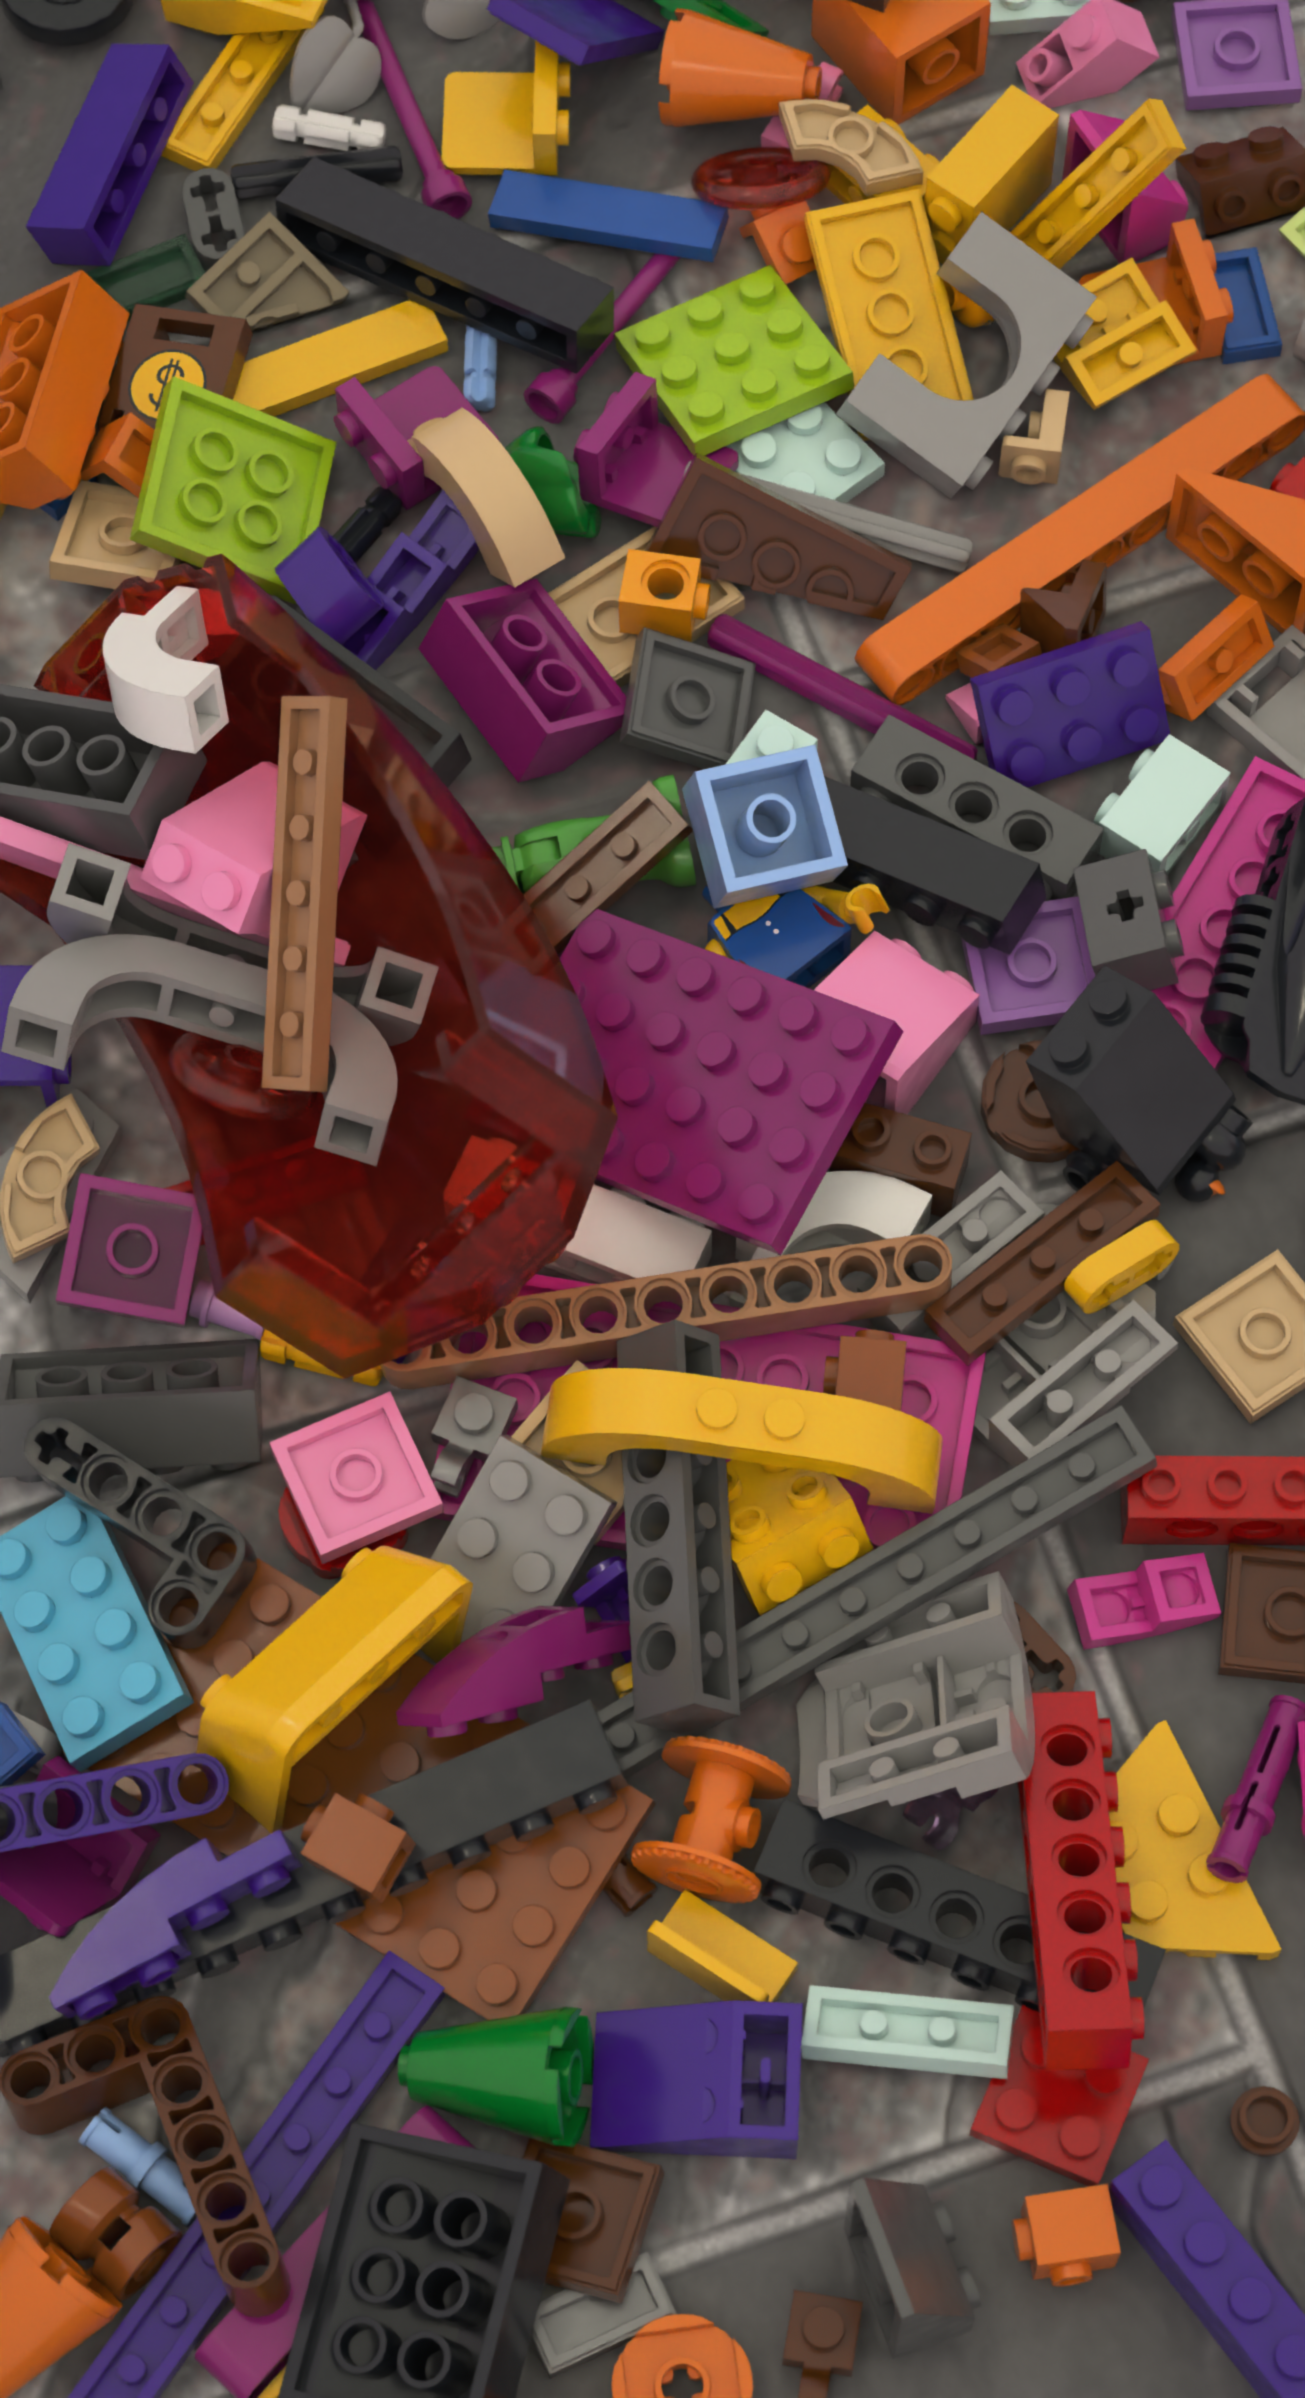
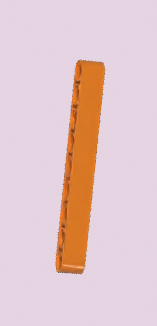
M1262 374L1257 376L876 630L857 650L855 662L889 701L898 706L906 704L959 669L955 652L1002 623L1015 630L1020 628V592L1022 588L1062 592L1065 582L1073 583L1083 560L1107 563V569L1167 529L1176 473L1184 466L1238 481L1287 448L1302 434L1305 429V411L1271 375Z

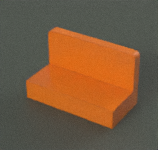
M1240 594L1158 669L1166 711L1193 722L1274 647L1257 600Z

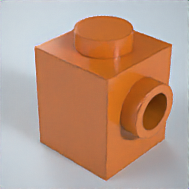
M1108 2184L1025 2196L1021 2209L1022 2218L1012 2219L1011 2224L1018 2261L1030 2260L1033 2280L1050 2277L1052 2286H1072L1092 2280V2271L1116 2266L1121 2251Z

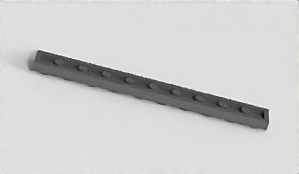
M1123 1406L1116 1407L736 1630L740 1711L1156 1468V1457ZM632 1692L597 1712L625 1779L662 1758L663 1747L671 1738H677V1736L698 1737L723 1722L721 1721L682 1734L634 1722Z

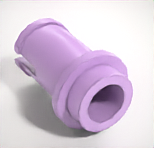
M217 1277L212 1282L201 1279L196 1286L191 1300L189 1316L199 1319V1326L207 1328L210 1323L261 1340L267 1324L272 1321L275 1302L271 1300L265 1301L222 1286V1279Z

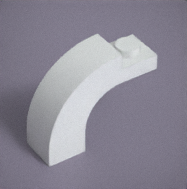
M176 586L144 616L122 612L108 628L102 645L113 708L120 724L129 733L147 743L196 754L229 722L219 665L191 661L209 645L199 589Z
M845 1170L826 1172L781 1256L922 1234L930 1220L932 1194L899 1179L879 1173ZM736 1237L735 1259L739 1260V1262L780 1256ZM726 1291L723 1293L729 1297V1306L742 1308L747 1301L737 1292Z

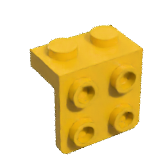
M535 40L534 73L452 72L448 74L445 78L442 135V161L445 168L454 172L455 175H502L505 169L543 176H557L558 145H569V110H559L560 97H570L571 62H560L558 53Z
M733 1459L726 1463L732 1565L749 1602L760 1616L874 1550L852 1497L834 1475Z

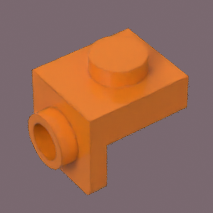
M781 194L749 209L754 221L738 229L743 239L751 235L753 236L766 265H771L785 284L816 270L804 223L805 212H810L804 196L785 204Z

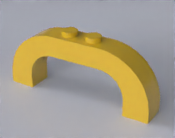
M604 1368L569 1373L557 1378L552 1383L541 1455L545 1458L606 1466L607 1456L618 1450L639 1448L662 1449L809 1470L842 1477L864 1486L869 1490L867 1505L932 1514L935 1508L943 1438L935 1428L914 1416L859 1399L674 1371Z

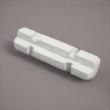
M283 104L277 107L273 117V136L277 139L297 142L298 137H303L304 144L341 151H350L351 146L357 147V150L384 147L386 141L385 125L381 122L362 119L361 124H354V117L310 109L307 115L301 114L302 108Z

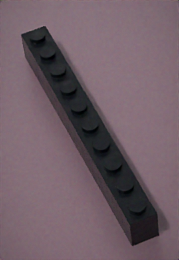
M591 1700L584 1701L368 1795L391 1809L395 1814L390 1823L407 1832L416 1843L391 1887L390 1895L392 1897L404 1895L424 1886L429 1881L426 1873L449 1863H452L454 1869H462L474 1865L492 1854L489 1846L511 1836H515L517 1842H524L541 1836L554 1828L553 1818L577 1808L580 1815H585L614 1803L618 1799L615 1791L627 1787L628 1784ZM305 1822L283 1832L291 1840L303 1864L289 1872L291 1881L287 1885L264 1897L254 1898L252 1893L241 1897L227 1905L230 1912L226 1917L206 1928L194 1931L188 1925L181 1929L192 1954L177 1962L180 1968L179 1971L156 1985L143 1988L140 1982L115 1994L118 2000L117 2004L98 2016L87 2020H80L77 2014L69 2019L54 2009L49 1996L76 1950L112 1907L77 1921L64 1937H57L49 1933L1 1954L0 2057L3 2058L7 2055L11 2057L17 2052L48 2040L49 2037L73 2027L75 2029L112 2014L111 2010L134 2000L139 2003L157 1996L169 1997L177 1991L175 1982L198 1972L202 1979L223 1974L240 1964L238 1955L261 1945H263L265 1951L277 1950L299 1940L303 1936L300 1928L320 1919L326 1918L328 1924H334L360 1914L366 1909L364 1900L370 1897L311 1865L300 1854L306 1844L301 1841V1833L306 1824Z

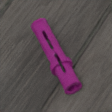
M1276 1695L1271 1698L1268 1712L1254 1747L1250 1752L1235 1794L1226 1797L1220 1815L1224 1822L1213 1850L1206 1860V1863H1208L1207 1869L1221 1880L1231 1883H1242L1247 1880L1248 1870L1261 1837L1271 1833L1275 1823L1276 1815L1273 1807L1299 1743L1298 1722L1305 1720V1703L1292 1696Z

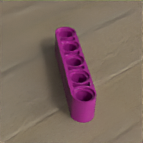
M429 2105L416 2112L398 2131L400 2133L476 2148ZM329 2206L282 2255L291 2284L288 2299L283 2306L271 2315L259 2318L245 2316L234 2307L205 2338L195 2353L194 2359L235 2398H257L287 2365Z

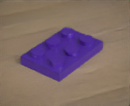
M1142 621L970 678L989 768L1027 788L1162 743L1170 734L1151 632Z

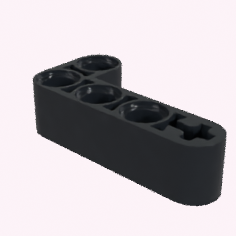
M48 1417L38 1421L29 1430L24 1441V1453L28 1463L51 1487L171 1563L154 1587L148 1600V1613L151 1621L173 1645L187 1649L197 1648L206 1644L216 1634L255 1574L257 1557L250 1543L233 1524L73 1422L62 1417ZM55 1447L62 1450L69 1448L80 1462L83 1463L80 1472L78 1473L72 1465L61 1458L54 1457L51 1459L49 1456L51 1451ZM115 1475L128 1476L126 1490L119 1498L112 1501L100 1500V1489L108 1478ZM169 1509L182 1511V1520L174 1532L161 1536L153 1533L154 1522L162 1512ZM229 1543L236 1545L235 1559L227 1568L222 1570H210L207 1568L208 1556L216 1546ZM184 1599L198 1600L197 1615L189 1624L176 1627L170 1625L169 1616L171 1610L179 1601Z

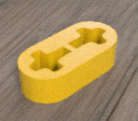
M1149 1220L1083 1260L1066 1278L1064 1290L1084 1313H1095L1161 1273L1176 1257L1180 1244L1158 1220Z

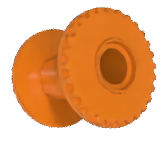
M677 1736V1738H671L664 1745L661 1756L670 1768L690 1779L683 1804L691 1814H683L679 1817L672 1843L643 1841L635 1844L631 1852V1862L646 1877L679 1892H683L685 1889L698 1898L723 1903L753 1902L760 1894L762 1883L751 1871L733 1862L734 1853L741 1851L743 1847L753 1848L759 1837L761 1811L758 1808L751 1807L750 1799H779L787 1796L792 1785L790 1774L786 1772L785 1768L779 1766L777 1762L770 1760L768 1757L730 1742L700 1736Z

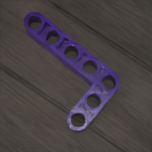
M192 1753L0 1788V1806L5 1810L8 1817V1827L5 1834L0 1838V1852L209 1813L218 1808L225 1800L229 1789L227 1772L225 1767L216 1758L205 1753ZM189 1765L200 1768L208 1780L206 1795L196 1804L185 1801L178 1790L179 1775ZM123 1777L134 1780L142 1793V1802L139 1809L128 1817L119 1814L113 1808L110 1800L113 1785ZM57 1789L67 1792L75 1804V1815L72 1821L62 1829L52 1827L43 1815V1803L46 1797Z

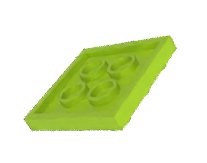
M771 265L614 333L616 349L632 372H638L656 379L658 408L693 456H695L696 452L705 456L854 389L852 370Z
M173 376L164 387L129 540L296 604V601L282 583L274 568L319 527L337 442Z

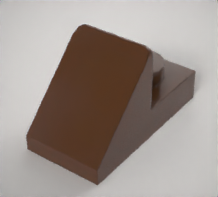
M1083 560L1073 583L1065 582L1062 592L1022 588L1020 592V632L1038 641L1042 654L1097 636L1106 615L1107 563Z

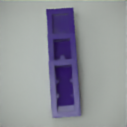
M444 490L439 494L410 536L401 531L367 578L383 601L384 607L342 646L374 670H377L420 624L479 551L476 540L465 519Z

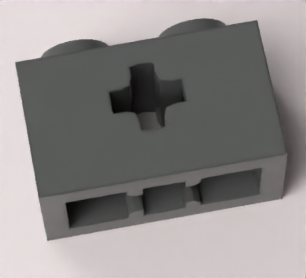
M1142 849L1073 868L1091 965L1095 976L1105 965L1148 990L1179 983L1174 958L1185 955L1176 919L1166 921L1164 912L1165 908L1174 906L1173 894L1166 871L1154 872L1147 850Z

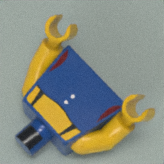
M862 884L850 892L815 885L715 908L718 913L708 922L707 945L705 949L809 988L850 955L852 928L848 924L855 923L862 934H868L874 929V924L869 915L874 912L886 914L890 909L879 888L874 884ZM706 885L702 896L713 907L708 885Z

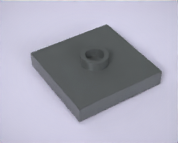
M644 627L636 636L619 742L701 769L725 765L745 738L756 663Z

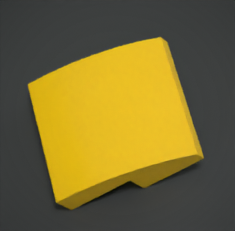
M1131 257L1082 285L1097 297L1085 313L1094 322L1074 349L1063 344L1053 359L1061 367V371L1083 399L1096 410L1195 354L1197 349L1167 300L1159 302Z

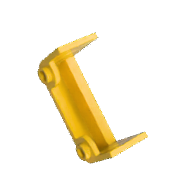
M385 1545L374 1551H371L368 1547L363 1548L348 1562L341 1574L342 1579L233 1678L229 1674H225L218 1678L205 1692L200 1702L205 1710L200 1721L197 1753L208 1754L216 1758L225 1767L229 1778L227 1794L270 1833L277 1831L282 1826L291 1768L419 1649L435 1663H438L461 1643L473 1584L452 1565Z

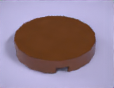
M1033 1040L1019 1044V1049L1012 1050L1006 1055L1004 1052L993 1061L982 1083L980 1113L988 1134L1006 1152L1026 1161L1054 1163L1066 1159L1071 1151L1081 1150L1060 1138L1026 1064L1027 1059L1043 1041Z

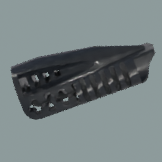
M1303 798L1286 811L1274 831L1256 893L1240 896L1234 901L1231 911L1232 917L1228 921L1226 937L1220 948L1221 956L1217 959L1214 969L1215 975L1211 979L1208 989L1209 995L1205 999L1200 1019L1201 1023L1205 1026L1204 1030L1211 1043L1229 1060L1241 1064L1248 1078L1274 1096L1305 1105V798Z

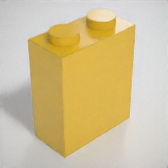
M1011 85L926 177L924 207L938 262L944 264L980 212H983L1009 231L1051 185L1059 114L1014 85Z

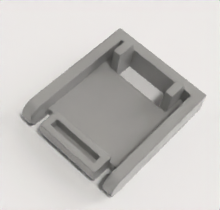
M1292 624L1273 641L1274 647L1208 707L1207 715L1255 756L1305 780V634ZM1276 666L1280 667L1292 679L1256 711L1259 697L1251 689Z

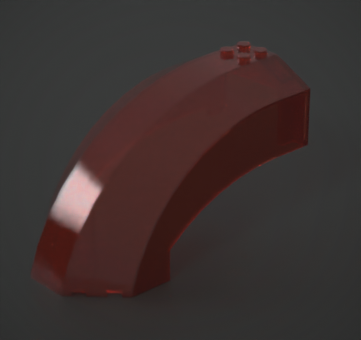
M221 553L207 557L201 569L195 570L187 563L158 570L154 581L149 583L139 576L125 579L43 665L34 687L40 691L112 702L102 645L105 634L113 621L122 612L144 616L176 586L199 589L209 645L191 661L219 665L229 722L201 748L208 761L185 806L263 761H270L278 766L282 696H334L348 698L342 801L367 814V818L354 849L359 861L346 870L338 890L335 937L347 941L348 945H351L345 966H359L368 963L379 946L439 967L422 1023L413 1038L404 1043L389 1046L397 1068L398 1086L385 1142L377 1166L315 1148L314 1145L325 1104L322 1092L262 1088V1053L146 1018H115L151 1081L171 1124L185 1162L200 1216L215 1297L346 1379L483 1325L497 1310L509 1305L518 1296L521 1288L546 1264L557 1260L564 1252L567 1244L575 1236L616 1125L618 1114L579 998L544 929L495 851L421 754L374 700L282 606L236 564ZM103 853L144 868L147 861L143 859ZM0 859V892L50 925L47 917V907L56 879Z

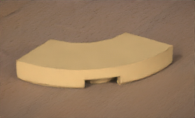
M817 99L779 102V117L794 161L817 160L838 166L856 179L865 196L923 183V170L912 148L901 135L884 121L878 124L868 117L851 111L850 105L840 102Z
M71 1093L53 1103L30 1123L17 1141L6 1166L0 1193V1221L5 1245L13 1264L68 1238L70 1224L65 1210L67 1189L79 1169L100 1153V1147Z

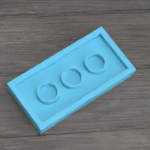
M65 1496L0 1536V1612L66 1757L73 1767L80 1772L84 1771L194 1703L162 1633L151 1621L148 1613V1604L109 1523Z

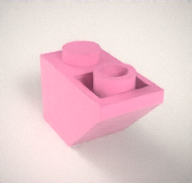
M1090 0L1020 58L1016 65L1028 95L1048 108H1054L1118 92L1160 56L1140 11L1116 0Z

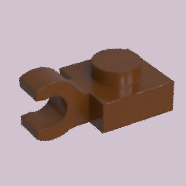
M794 2290L782 2365L803 2369L798 2398H827L830 2374L852 2376L863 2301Z

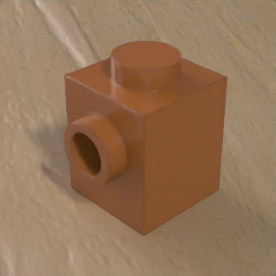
M872 1329L857 1331L855 1337L841 1336L839 1357L826 1356L823 1393L859 1399L901 1411L907 1341L894 1340V1336L891 1333Z
M335 1793L327 1807L319 1804L308 1818L301 1833V1841L306 1844L300 1854L311 1865L382 1904L416 1843L407 1832L390 1823L395 1813L388 1807L362 1793L358 1794L354 1802Z

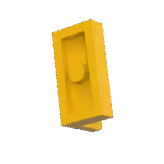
M685 1889L663 1922L654 1920L647 1930V1951L723 2001L776 2002L798 1970L797 1961Z

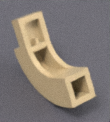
M461 408L445 418H435L426 421L414 430L412 438L407 441L423 460L424 476L436 482L456 505L470 528L491 575L513 587H517L565 559L554 530L526 478L506 449L478 418L464 408Z

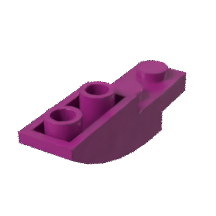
M537 1606L510 1615L485 1627L459 1644L441 1659L414 1687L397 1710L398 1725L426 1727L428 1737H447L467 1732V1721L478 1718L479 1723H498L516 1719L519 1717L517 1707L544 1700L542 1682L564 1678V1667L574 1665V1669L587 1670L614 1664L613 1654L631 1649L630 1621L593 1619L585 1621L584 1607Z

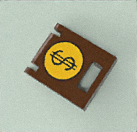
M135 304L110 383L109 392L99 418L98 430L130 412L155 430L164 387L173 376L233 400L253 336V332L246 319ZM168 332L211 339L209 346L170 341Z

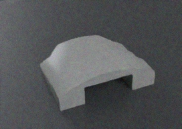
M1000 1170L923 1234L937 1237L948 1246L952 1255V1289L1059 1205L1034 1203ZM919 1261L910 1265L906 1270V1274L917 1282H929L940 1274V1270L930 1262ZM872 1276L867 1278L857 1287V1293L869 1290L874 1286L875 1279ZM1144 1283L1105 1308L1092 1314H1086L1065 1290L986 1351L973 1434L1006 1462L1016 1467L1105 1414L1130 1393L1132 1386L1178 1349V1342L1155 1321L1156 1292ZM925 1310L869 1318L877 1330L941 1340L924 1322Z
M999 1571L956 1584L815 1667L817 1678L806 1688L796 1703L800 1747V1776L797 1795L803 1805L818 1807V1811L823 1819L888 1800L892 1807L956 1787L963 1799L1025 1780L1030 1775L1033 1767L1035 1722L1027 1659L1014 1601Z

